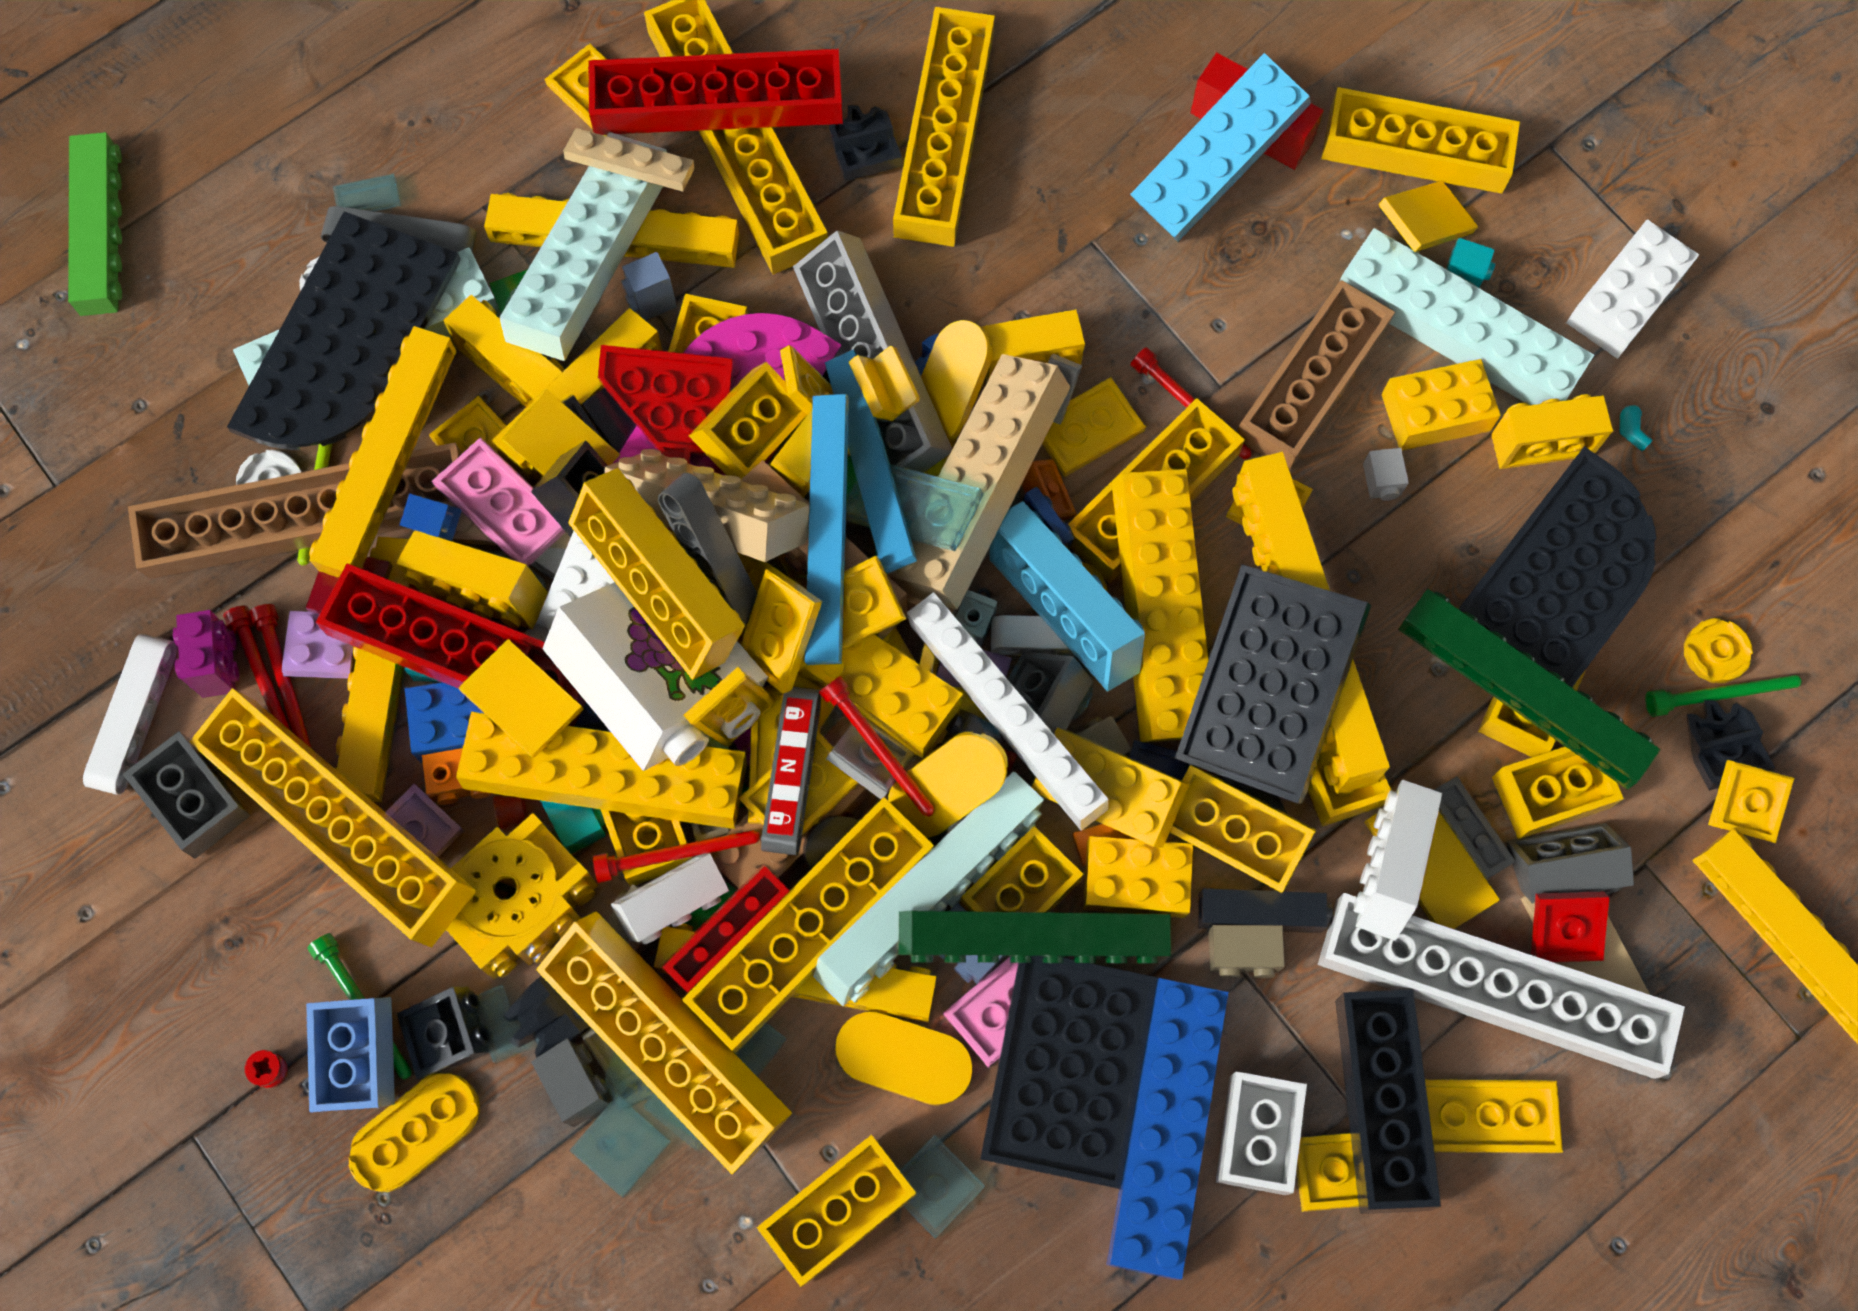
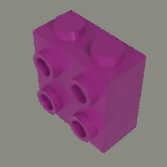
M211 610L176 615L177 627L173 628V639L179 650V659L175 660L177 677L202 698L225 695L232 688L236 690L235 681H239V669L237 663L233 660V650L237 649V639L234 631L228 629L224 621L220 620Z

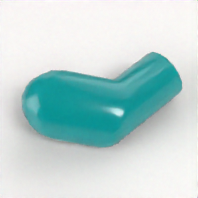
M1629 405L1620 413L1619 432L1626 440L1643 452L1653 439L1640 430L1642 410L1636 405Z

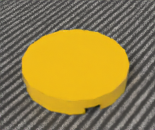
M1718 618L1702 621L1686 637L1684 657L1689 668L1698 677L1710 683L1724 684L1736 680L1750 666L1751 654H1753L1750 639L1746 632L1731 621L1726 622Z

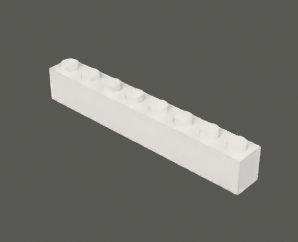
M933 592L907 612L910 626L1077 827L1082 831L1108 810V798L938 596Z

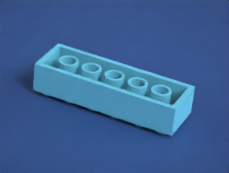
M1264 53L1130 195L1179 242L1311 104L1310 96Z
M1023 501L1009 508L990 545V561L1107 692L1140 673L1145 631L1140 622L1135 619L1133 620L1124 611L1121 602L1116 597L1110 596L1103 588L1099 578L1091 575L1084 568L1080 558L1075 553H1071L1062 544V540L1057 533L1051 532L1036 511H1032Z

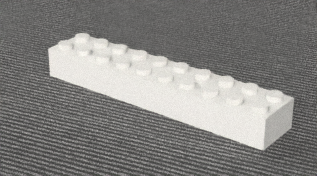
M1343 893L1336 900L1332 923L1329 924L1319 958V966L1390 990L1413 989L1414 998L1654 1079L1669 1074L1685 1006L1415 916L1410 917L1395 941L1355 927L1358 913L1354 912L1353 908L1357 897Z

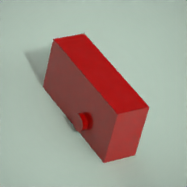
M1216 52L1198 78L1190 113L1202 119L1248 69ZM1311 103L1264 154L1295 170L1313 144L1324 110Z

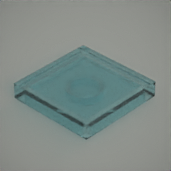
M617 1095L569 1151L624 1198L671 1141Z
M935 1135L900 1170L917 1193L903 1207L935 1239L985 1188V1185Z

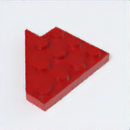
M601 345L598 380L652 445L661 452V455L670 458H683L690 464L691 454L707 456L689 435L730 393L733 359Z

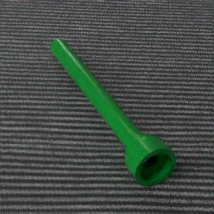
M1790 675L1672 694L1669 691L1666 692L1663 689L1648 691L1645 695V705L1651 717L1668 715L1669 711L1674 710V707L1704 703V700L1717 701L1798 688L1802 684V679L1798 675Z
M332 933L322 935L309 944L307 950L313 959L327 965L349 1000L365 999L339 959L338 954L340 952L337 949L339 944ZM393 1042L394 1070L401 1079H408L412 1075V1069Z

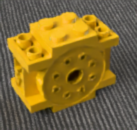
M532 813L507 836L496 827L451 867L476 892L446 930L483 972L494 980L498 976L503 978L516 967L517 963L515 961L519 957L529 966L534 962L536 964L542 962L551 952V946L564 936L575 921L581 919L573 908L577 904L579 906L586 904L594 896V889L598 885L588 871ZM516 890L513 897L506 899L511 891Z

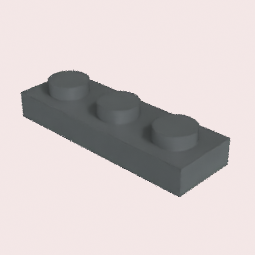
M1457 776L1435 789V791L1442 793L1439 812L1486 880L1516 862Z

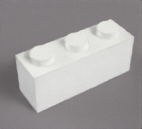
M703 854L688 860L613 902L611 906L629 941H642L643 944H647L662 935L660 930L671 923L673 927H676L692 918L690 913L699 907L706 910L721 902L720 895L726 893L729 889L711 854Z

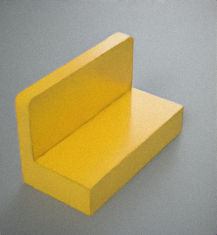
M889 346L873 359L857 355L848 362L873 417L893 421L919 402L920 397L896 347Z

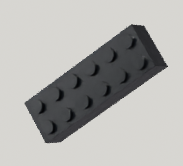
M1410 989L1343 992L1335 1000L1359 1213L1420 1212L1441 1207L1414 991Z

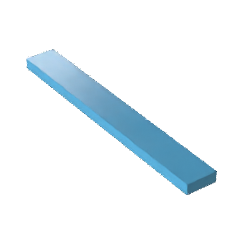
M853 349L825 362L833 394H846L849 397L848 448L878 557L886 574L916 562L917 558L877 419L873 417L848 363L857 356Z
M846 394L813 396L807 591L823 602L805 650V663L807 665L842 664L849 397Z

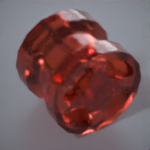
M502 795L493 797L495 817L500 830L508 828L510 824L517 823L520 825L528 818L524 798L513 796L505 798Z

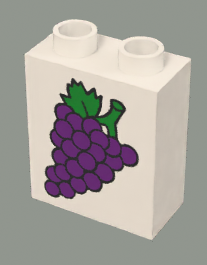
M615 582L559 606L543 646L546 654L643 771L670 758L675 766H681L694 759L703 751L709 742V735L691 725L684 717V714L734 669L739 667L762 687L768 678L737 641L724 664L692 680ZM753 702L747 703L746 710L730 723L724 721L721 730L728 738L739 736L758 719L760 710ZM750 714H753L751 719L746 724H744L740 728L734 729V727L742 719H744Z

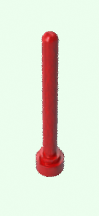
M1148 347L1143 348L1132 360L1130 366L1139 374L1143 373L1146 376L1150 375L1187 408L1195 398L1158 366L1159 361L1155 359L1157 355ZM1243 443L1239 457L1246 460L1251 457V450Z
M274 604L258 605L249 611L252 625L257 627L258 631H262L292 732L311 748L290 676H284L281 671L283 653L275 630L277 620L279 619Z
M246 605L233 607L223 614L228 629L233 630L240 639L268 712L291 731L250 630L252 628L249 615L250 609Z
M840 675L820 690V695L827 703L830 701L833 706L838 705L921 814L925 817L933 815V805L848 697L850 692L846 688L849 685Z
M750 830L616 858L615 855L608 856V853L594 855L593 865L598 883L613 880V876H618L620 871L756 844L760 840V833L756 830Z

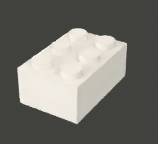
M1235 1072L1230 1075L1216 1183L1282 1195L1294 1193L1307 1084L1242 1072Z

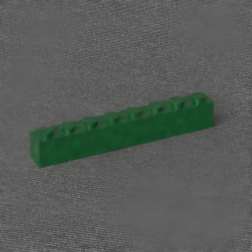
M1427 588L1398 628L1400 632L1627 790L1640 781L1661 750L1654 745L1653 740L1642 732H1635L1626 726L1620 716L1600 708L1595 704L1591 696L1571 688L1565 683L1562 676L1542 668L1536 663L1533 656L1527 652L1516 650L1508 644L1504 636L1498 632L1487 630L1479 624L1478 619L1474 615L1465 611L1461 612L1450 604V600L1445 595L1439 592H1432Z
M899 911L898 955H911V962H933V955H944V962L966 963V955H978V963H999V956H1010V963H1032V956H1042L1043 963H1064V956H1074V963H1095V956H1106V963H1127V956H1137V963H1158V956H1171L1170 914Z

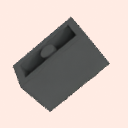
M566 1039L531 1061L562 1122L575 1127L610 1105L605 1096V1093L608 1092L607 1085L598 1073L594 1075L589 1066L592 1058L583 1044L578 1045Z

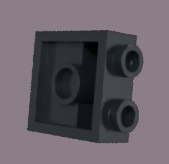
M469 986L451 987L397 1013L417 1080L437 1074L452 1066L463 1065L489 1053L487 1044L491 1040L490 1032L484 1024H480L477 1010L480 1008V1000L475 992L470 991Z

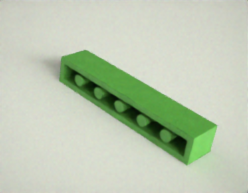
M107 132L69 136L68 302L80 316L117 313L118 300L122 299V289L118 282V272L122 271V261L118 254V244L122 243V234L118 226V217L122 215V208L118 199V190L122 188L118 163H121L122 156L118 144L113 143Z

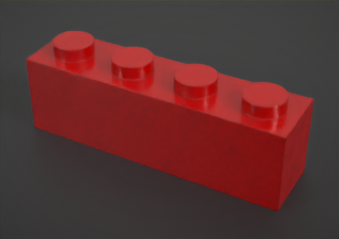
M763 864L664 962L662 968L688 993L790 891L789 888Z

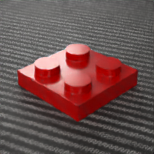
M1605 892L1536 894L1531 955L1550 962L1604 961L1609 896Z

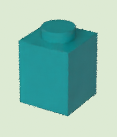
M1458 238L1450 254L1446 270L1479 288L1483 280L1489 281L1493 274L1496 263L1491 262L1495 249Z

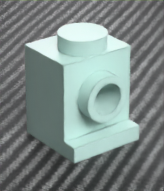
M967 590L956 615V619L979 646H982L991 626V619L996 614L997 601ZM968 615H971L976 618H979V620L976 622H971L968 620L967 617Z

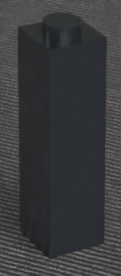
M1202 888L1198 894V929H1211L1213 925L1282 926L1283 932L1322 933L1328 927L1327 924L1332 923L1333 918L1332 903H1327V893L1291 891L1281 893L1279 891Z

